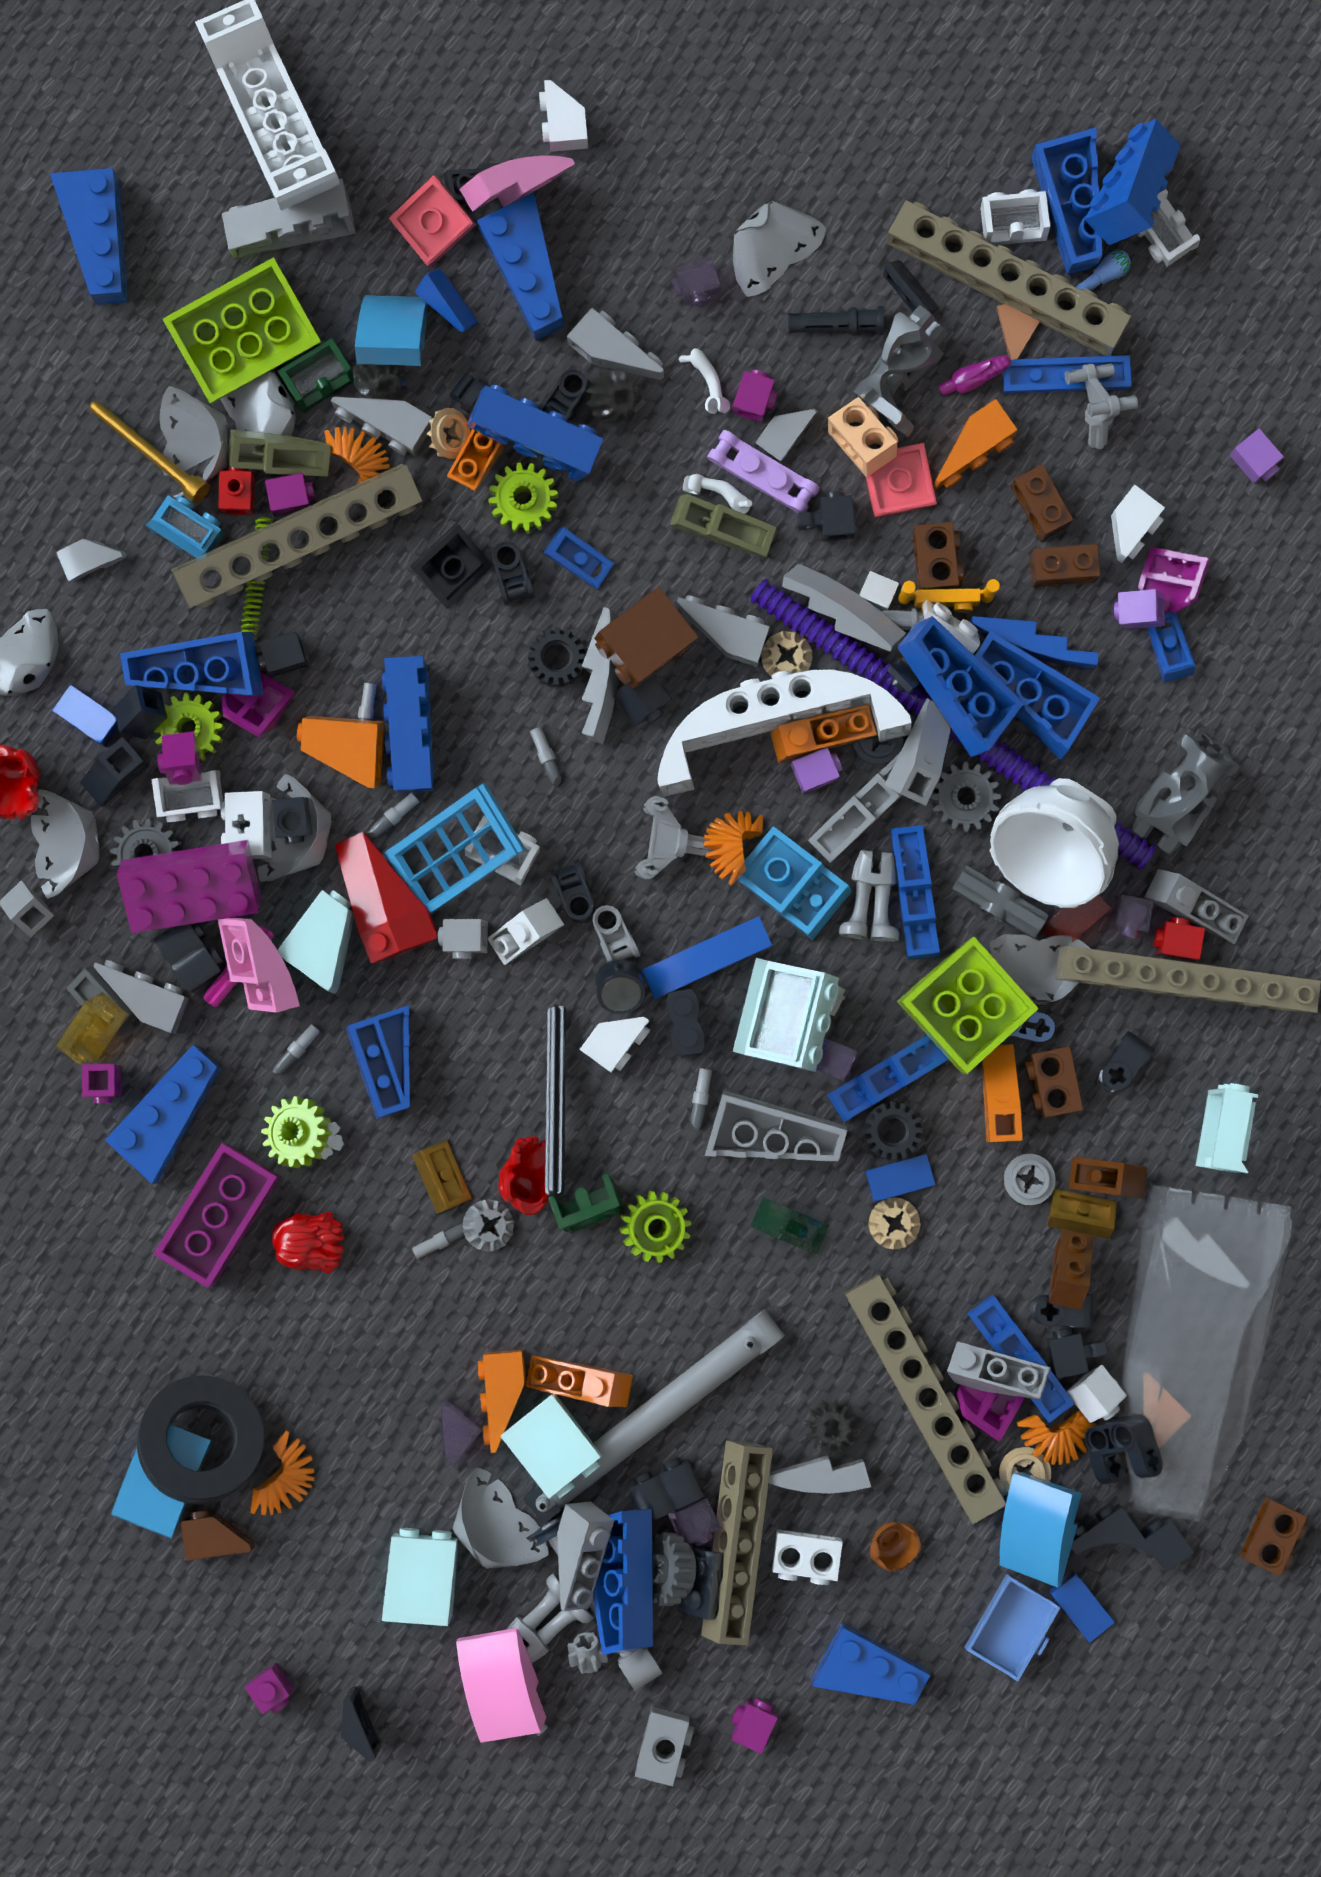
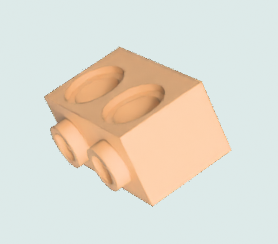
M859 397L828 417V433L866 478L897 457L898 438L895 432L889 426L885 428L879 421L877 412L870 407V404L865 405ZM852 422H859L862 425L854 427L849 424ZM878 444L881 447L879 449H871L868 446Z

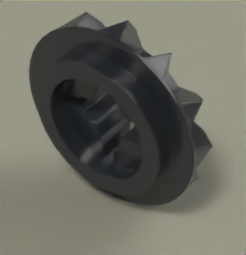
M903 736L887 740L891 746L880 744L874 752L872 751L873 741L869 738L852 742L857 755L867 763L882 765L892 761L899 754L903 746Z

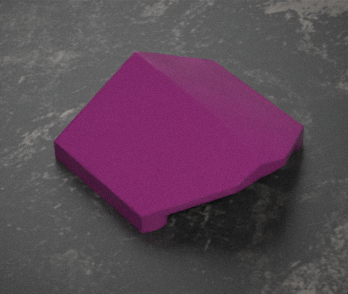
M1151 547L1138 588L1140 590L1156 589L1163 593L1164 612L1176 614L1197 601L1210 559Z
M261 672L260 676L264 695L252 696L226 693L222 697L223 717L259 738L276 726L294 696V691Z
M960 1385L956 1393L962 1416L997 1441H1000L1025 1398L985 1392L964 1385Z

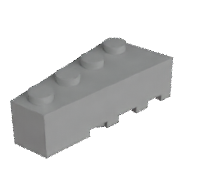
M339 179L340 185L282 211L275 198L248 206H235L230 208L229 211L222 213L228 249L232 257L238 258L356 234L349 196L343 179Z
M724 1090L705 1156L839 1161L847 1134V1126Z

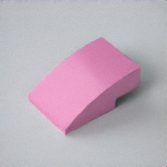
M531 156L509 160L478 173L459 190L472 212L497 197L503 207L555 180L575 163L572 158L561 156Z
M218 919L230 980L243 983L248 1008L277 1013L300 1006L290 973L276 947L263 930L251 919Z
M518 1628L458 1638L456 1644L463 1687L480 1743L541 1733L546 1715L536 1691L539 1681Z

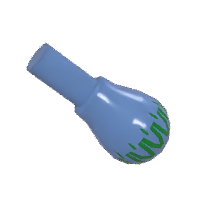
M1120 249L1108 252L1099 266L1093 271L1094 273L1076 286V288L1092 291L1100 284H1105L1126 275L1131 267L1129 255Z

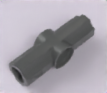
M967 865L952 887L953 891L980 906L979 909L985 914H993L995 920L1001 923L1006 922L1032 938L1037 936L1049 916L1021 899L1020 894L1012 888L998 881L993 882Z

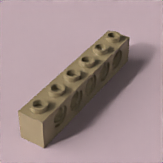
M726 1440L712 1547L713 1551L724 1553L716 1619L703 1618L701 1636L718 1644L748 1645L773 1451V1448L753 1442Z

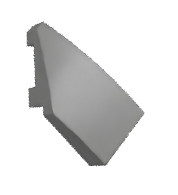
M814 408L774 416L756 441V444L778 460L783 461L818 411Z
M82 539L56 552L68 581H76L99 568H107L127 557L123 551L115 550L104 543L89 539Z

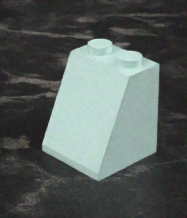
M322 890L277 951L287 962L325 990L335 994L340 986L354 921V913L349 910L351 903L334 890L330 895Z
M556 1394L550 1395L500 1436L549 1499L555 1494L559 1499L575 1487L571 1482L580 1474L586 1478L600 1467L597 1460L602 1455Z
M400 1528V1533L392 1535L382 1621L448 1626L453 1616L459 1540L458 1538L451 1537L452 1532L435 1530L432 1531V1536L419 1535V1529Z

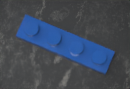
M1130 355L1011 360L1010 367L1002 372L1003 394L1087 391L1084 381L1067 385L1065 371L1082 369L1083 365L1086 364L1101 366L1112 363L1114 366V376L1098 379L1105 390H1130Z

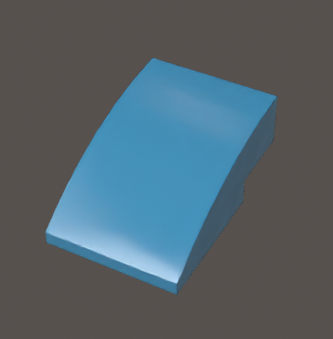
M365 295L360 309L355 340L357 364L421 366L428 304L420 297Z
M774 826L745 860L746 871L737 879L812 941L852 892L848 884L825 868L820 861Z
M170 1425L167 1431V1444L173 1458L185 1468L201 1471L211 1447V1440ZM136 1449L111 1515L172 1539L187 1503L166 1496L148 1480L140 1465Z
M1024 1472L1013 1473L1002 1523L1000 1566L1052 1586L1061 1587L1078 1524L1074 1523L1082 1493Z

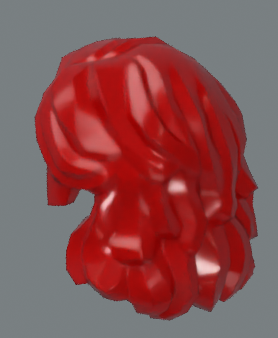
M0 745V818L3 820L7 818L14 820L16 816L18 819L23 820L38 809V802L40 801L38 795L40 772L36 759L23 748L17 750L11 746Z
M536 1136L520 1138L516 1141V1144L511 1149L509 1160L500 1171L498 1185L500 1195L504 1201L511 1203L516 1210L525 1215H535L540 1212L549 1201L548 1197H550L545 1192L546 1140L539 1142V1138Z
M332 1212L321 1213L316 1216L297 1213L277 1223L272 1230V1242L276 1250V1259L284 1266L301 1271L302 1269L309 1268L313 1271L320 1270L330 1274L334 1268L340 1265L339 1260L343 1259L341 1252H343L344 1246L337 1244L344 1240V1235H341L343 1224L333 1219Z

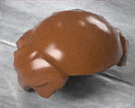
M892 1521L882 1524L872 1539L870 1546L871 1559L875 1564L890 1572L906 1568L907 1564H911L913 1559L918 1557V1553L921 1550V1543L916 1528L906 1522Z

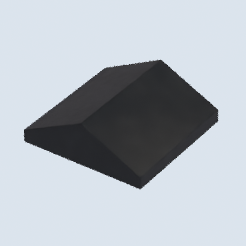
M354 1686L350 1688L343 1700L341 1738L370 1762L376 1759L381 1749V1743L358 1688Z

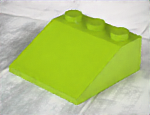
M974 936L897 1001L963 1074H968L1039 1009Z

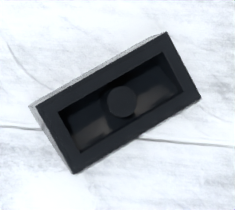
M892 261L885 265L884 278L912 312L919 305L931 314L939 309V306L902 261Z

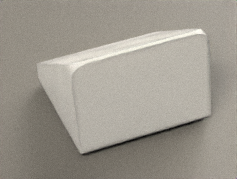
M870 571L859 595L877 609L882 611L888 610L899 583Z

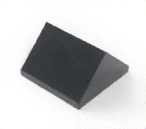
M455 523L413 562L410 568L420 582L448 609L493 565L461 526Z

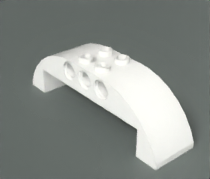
M243 0L196 21L198 30L280 210L287 209L340 185L335 169L315 133L274 46L255 0Z
M809 670L791 674L790 671H781L773 674L772 679L760 682L759 679L746 680L740 683L741 687L723 692L705 701L692 711L677 727L669 740L660 763L657 780L663 797L694 790L686 752L770 732L778 725L869 704L871 707L880 742L909 735L912 722L908 712L889 692L866 678L837 670ZM805 690L810 693L805 698L795 696L799 691ZM771 698L779 701L773 706L764 704L766 700ZM739 706L748 708L742 714L733 713L734 709Z

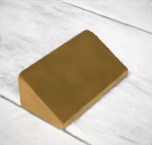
M447 1140L412 1155L437 1214L472 1199Z
M1054 1188L1047 1227L1110 1239L1115 1228L1117 1201Z

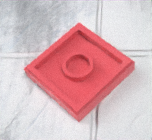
M435 175L389 217V220L429 267L434 265L476 225Z
M924 443L897 448L896 458L866 478L874 518L937 505Z

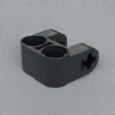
M1132 1414L1110 1418L1088 1428L1085 1432V1444L1094 1475L1099 1483L1104 1485L1123 1480L1125 1468L1120 1453L1123 1451H1127L1134 1474L1138 1478L1157 1477L1161 1474L1163 1469L1161 1453L1152 1430V1425L1144 1415Z

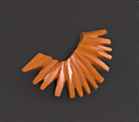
M335 427V439H333L329 430L324 431L326 443L331 445L330 455L343 460L360 474L359 482L356 484L378 475L379 473L376 471L389 469V464L381 465L389 460L388 457L380 458L386 451L383 450L374 454L382 446L381 443L374 446L376 438L372 437L361 448L360 446L365 435L364 431L361 432L355 442L354 428L350 429L348 435L347 429L344 427L341 436L340 428Z
M739 811L737 821L733 819L730 813H726L724 815L726 822L716 818L714 820L715 823L711 822L709 825L711 829L707 828L706 830L709 835L704 836L706 841L703 843V846L714 851L706 853L705 856L709 859H715L710 864V867H718L714 873L722 872L719 875L720 879L723 880L731 876L729 885H733L746 871L742 840L761 836L763 829V815L761 814L752 824L750 812H746L744 817L743 812Z
M1080 1410L1050 1429L1046 1428V1424L1035 1414L1017 1422V1426L1031 1428L1021 1435L1022 1440L1028 1439L1024 1442V1445L1028 1447L1037 1444L1032 1454L1038 1457L1044 1452L1043 1462L1048 1463L1050 1460L1051 1465H1055L1056 1460L1058 1465H1062L1063 1458L1067 1464L1070 1463V1457L1073 1461L1077 1460L1078 1456L1074 1444L1086 1453L1087 1449L1082 1438L1084 1439L1088 1428L1097 1425L1093 1422L1090 1423Z
M285 1431L273 1445L274 1451L279 1459L282 1460V1466L265 1482L253 1488L250 1513L255 1514L259 1504H261V1515H266L267 1507H269L271 1515H273L274 1507L279 1514L281 1513L280 1500L291 1509L293 1507L286 1493H289L297 1501L301 1502L303 1500L301 1494L306 1496L308 1494L301 1486L312 1487L307 1481H314V1477L309 1475L314 1473V1468L302 1467L312 1461V1457L309 1455L298 1459L306 1447L304 1444L298 1447L300 1443L298 1438L286 1447L289 1436L288 1431Z

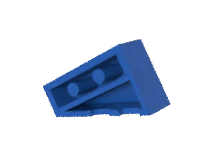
M409 1005L348 1025L346 1028L376 1120L407 1110L410 1107Z
M841 1622L811 1678V1683L813 1687L915 1705L930 1674L925 1667Z

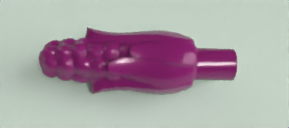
M1007 355L997 356L996 358L993 357L980 363L960 368L952 374V379L939 384L941 394L945 396L956 390L960 394L968 393L982 386L986 381L998 376L1000 372L1008 369L1011 365V359Z

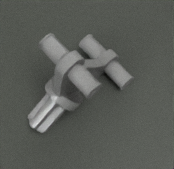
M1112 363L1101 366L1086 364L1083 365L1082 369L1065 371L1067 385L1085 382L1090 402L1085 411V421L1089 424L1088 444L1091 448H1104V445L1107 444L1108 425L1113 422L1114 417L1119 415L1120 411L1137 409L1138 407L1135 395L1117 398L1116 395L1109 396L1098 381L1100 378L1114 376V366Z
M659 796L649 798L644 804L645 808H643L646 814L653 816L648 858L640 861L635 867V874L642 879L653 878L677 857H683L685 853L705 856L706 853L714 851L703 846V843L706 841L704 837L690 835L687 829L681 828V825L677 822L667 805L668 801Z

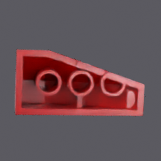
M365 832L335 844L358 931L371 963L385 962L438 939V932L426 905L421 900H418L408 888L409 885L406 881L398 876L388 864L386 857Z

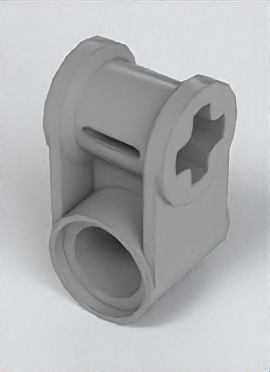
M608 905L598 908L593 915V924L607 961L625 960L632 956L635 958L640 957L632 935L627 930L619 911L613 906ZM610 911L614 913L617 921L613 928L603 929L600 927L598 917L602 912ZM627 946L626 949L613 953L614 950Z

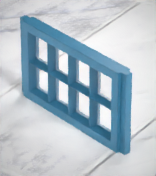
M483 783L387 850L383 855L398 876L406 881L409 885L408 888L418 900H421L426 905L431 915L525 850V847L486 783ZM477 802L489 823L474 833L462 812ZM457 817L469 837L453 847L442 826ZM493 828L505 849L490 859L478 838ZM437 831L448 852L433 861L422 840ZM473 843L484 864L469 873L458 852ZM417 845L428 866L414 875L402 855ZM452 857L464 878L449 887L438 866ZM432 871L444 892L429 901L418 880Z

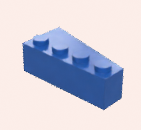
M533 192L477 220L480 234L535 341L564 326Z
M423 656L384 658L385 672H382L383 691L387 693V704H384L385 723H389V735L385 736L386 754H391L392 767H387L388 786H393L396 794L434 792L428 665Z

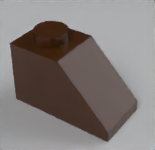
M1073 1157L1069 1189L1143 1199L1147 1167Z
M208 1509L189 1512V1517L181 1521L186 1561L251 1552L255 1548L254 1541L218 1513L209 1514Z

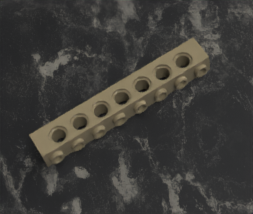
M906 200L888 231L886 244L1002 304H1007L1038 320L1039 323L1103 356H1111L1130 320L1131 315L1127 314L1123 307L1114 303L1107 304L1099 300L1094 292L1088 289L1080 290L1070 285V282L1065 277L1058 274L1051 275L1043 271L1039 264L1031 260L1024 261L1014 256V253L1007 247L1001 245L996 247L990 244L981 234L975 231L967 232L959 228L952 219L944 216L940 218L930 213V210L921 203H911ZM921 229H927L932 232L933 236L923 238L917 232ZM954 243L961 250L953 253L948 251L945 246ZM984 258L988 261L989 265L979 267L973 260ZM1011 272L1016 276L1017 280L1006 281L1001 274ZM1034 286L1040 287L1044 290L1045 294L1036 296L1031 293L1029 288ZM1067 301L1072 305L1073 309L1063 310L1058 306V302ZM1089 315L1097 316L1101 324L1092 325L1086 320V317Z
M400 464L171 569L188 606L190 608L196 606L197 609H202L214 603L213 597L224 592L226 596L235 594L244 589L243 583L252 579L256 583L271 577L273 575L272 570L283 566L284 569L294 567L302 562L300 557L312 552L313 556H316L331 549L330 543L339 539L344 543L358 537V531L367 526H370L371 529L383 526L388 523L387 517L398 513L399 516L409 514L417 509L415 504L422 502V499L408 467ZM383 490H389L392 494V501L386 507H380L377 502V497ZM355 503H361L364 509L362 517L358 520H351L348 514L349 508ZM327 516L333 517L335 521L334 529L329 533H322L319 528L320 521ZM296 530H304L306 533V541L301 546H293L290 541L292 533ZM268 543H274L277 546L276 556L270 560L263 559L261 555L263 546ZM237 557H246L249 563L246 571L242 573L234 572L232 569L233 561ZM209 570L218 571L220 576L218 583L214 586H206L203 583V576Z
M1073 946L1059 948L1056 980L1303 1014L1317 1013L1321 985L1319 980Z
M877 1274L844 1292L971 1523L974 1524L1005 1507L1006 1503L1003 1497L1008 1494L998 1477L993 1480L987 1468L992 1465L983 1449L978 1451L975 1449L971 1441L976 1437L967 1420L963 1422L959 1420L955 1411L960 1409L951 1391L945 1394L939 1384L944 1378L935 1363L929 1365L923 1355L928 1352V1349L919 1334L913 1337L908 1328V1325L913 1322L904 1306L897 1308L892 1297L897 1293L888 1277L882 1280L880 1275ZM878 1302H884L889 1307L887 1317L882 1320L874 1319L871 1314L873 1305ZM893 1331H901L904 1334V1343L899 1348H891L887 1343L888 1335ZM910 1359L918 1360L920 1363V1371L913 1377L906 1376L903 1372L905 1362ZM925 1388H932L936 1392V1399L930 1405H923L919 1401V1394ZM940 1417H949L952 1421V1427L947 1433L941 1434L935 1430V1423ZM958 1445L965 1446L968 1451L966 1459L962 1462H955L951 1459V1451ZM973 1474H979L983 1477V1485L976 1491L967 1488V1480Z

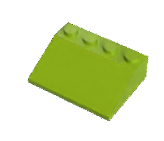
M274 257L163 318L165 325L210 404L321 343Z

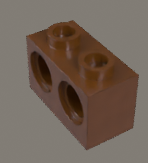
M1043 464L1014 479L1011 489L1040 542L1070 526L1073 519Z
M953 522L915 525L912 535L918 590L957 589L959 581L964 580L962 562H957L956 550H960L959 531L953 530ZM935 535L942 537L945 541V547L942 549L931 547L929 538ZM943 567L947 570L949 577L943 581L937 580L932 575V569Z
M1098 544L1033 549L1030 554L1032 587L1096 582L1100 577Z
M1070 1047L1030 1054V1061L1025 1062V1069L1028 1080H1034L1036 1093L1031 1094L1034 1111L1041 1112V1117L1045 1118L1083 1110ZM1046 1058L1053 1059L1057 1064V1071L1053 1076H1047L1042 1072L1041 1064ZM1054 1089L1059 1090L1064 1097L1063 1104L1058 1108L1052 1107L1048 1102V1095Z
M1061 1230L1053 1253L1049 1295L1050 1304L1081 1310L1090 1287L1094 1236Z
M1265 1496L1239 1556L1254 1565L1281 1576L1282 1571H1287L1292 1564L1294 1558L1292 1549L1296 1541L1300 1542L1306 1533L1307 1523L1305 1521L1307 1517ZM1280 1515H1288V1527L1285 1530L1277 1531L1275 1527L1276 1519ZM1273 1544L1276 1548L1275 1556L1270 1560H1263V1548Z

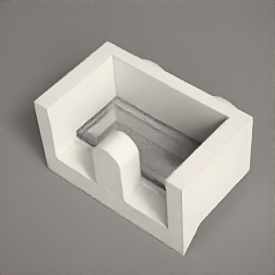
M1028 189L1021 191L1019 194L1010 195L996 192L982 198L980 209L983 235L990 244L1003 245L1047 240L1050 221L1046 191L1037 192L1036 190Z
M1165 189L1157 196L1161 201L1159 209L1151 213V217L1155 220L1153 227L1137 235L1140 238L1144 235L1151 243L1148 250L1157 263L1163 261L1168 267L1189 251L1197 248L1200 237L1198 234L1192 236L1185 226L1186 220L1180 210L1175 211L1167 200L1168 191Z
M214 770L201 773L202 781L191 782L187 785H170L167 778L152 779L157 817H166L168 823L186 820L185 814L198 812V818L217 816V809H221V802L223 801L220 771Z
M485 816L481 819L475 832L489 823ZM493 828L478 838L490 859L505 849ZM520 832L518 837L525 850L495 870L496 873L520 886L540 852V846L536 845L537 840L524 832ZM473 843L469 844L465 848V856L483 865L484 861Z

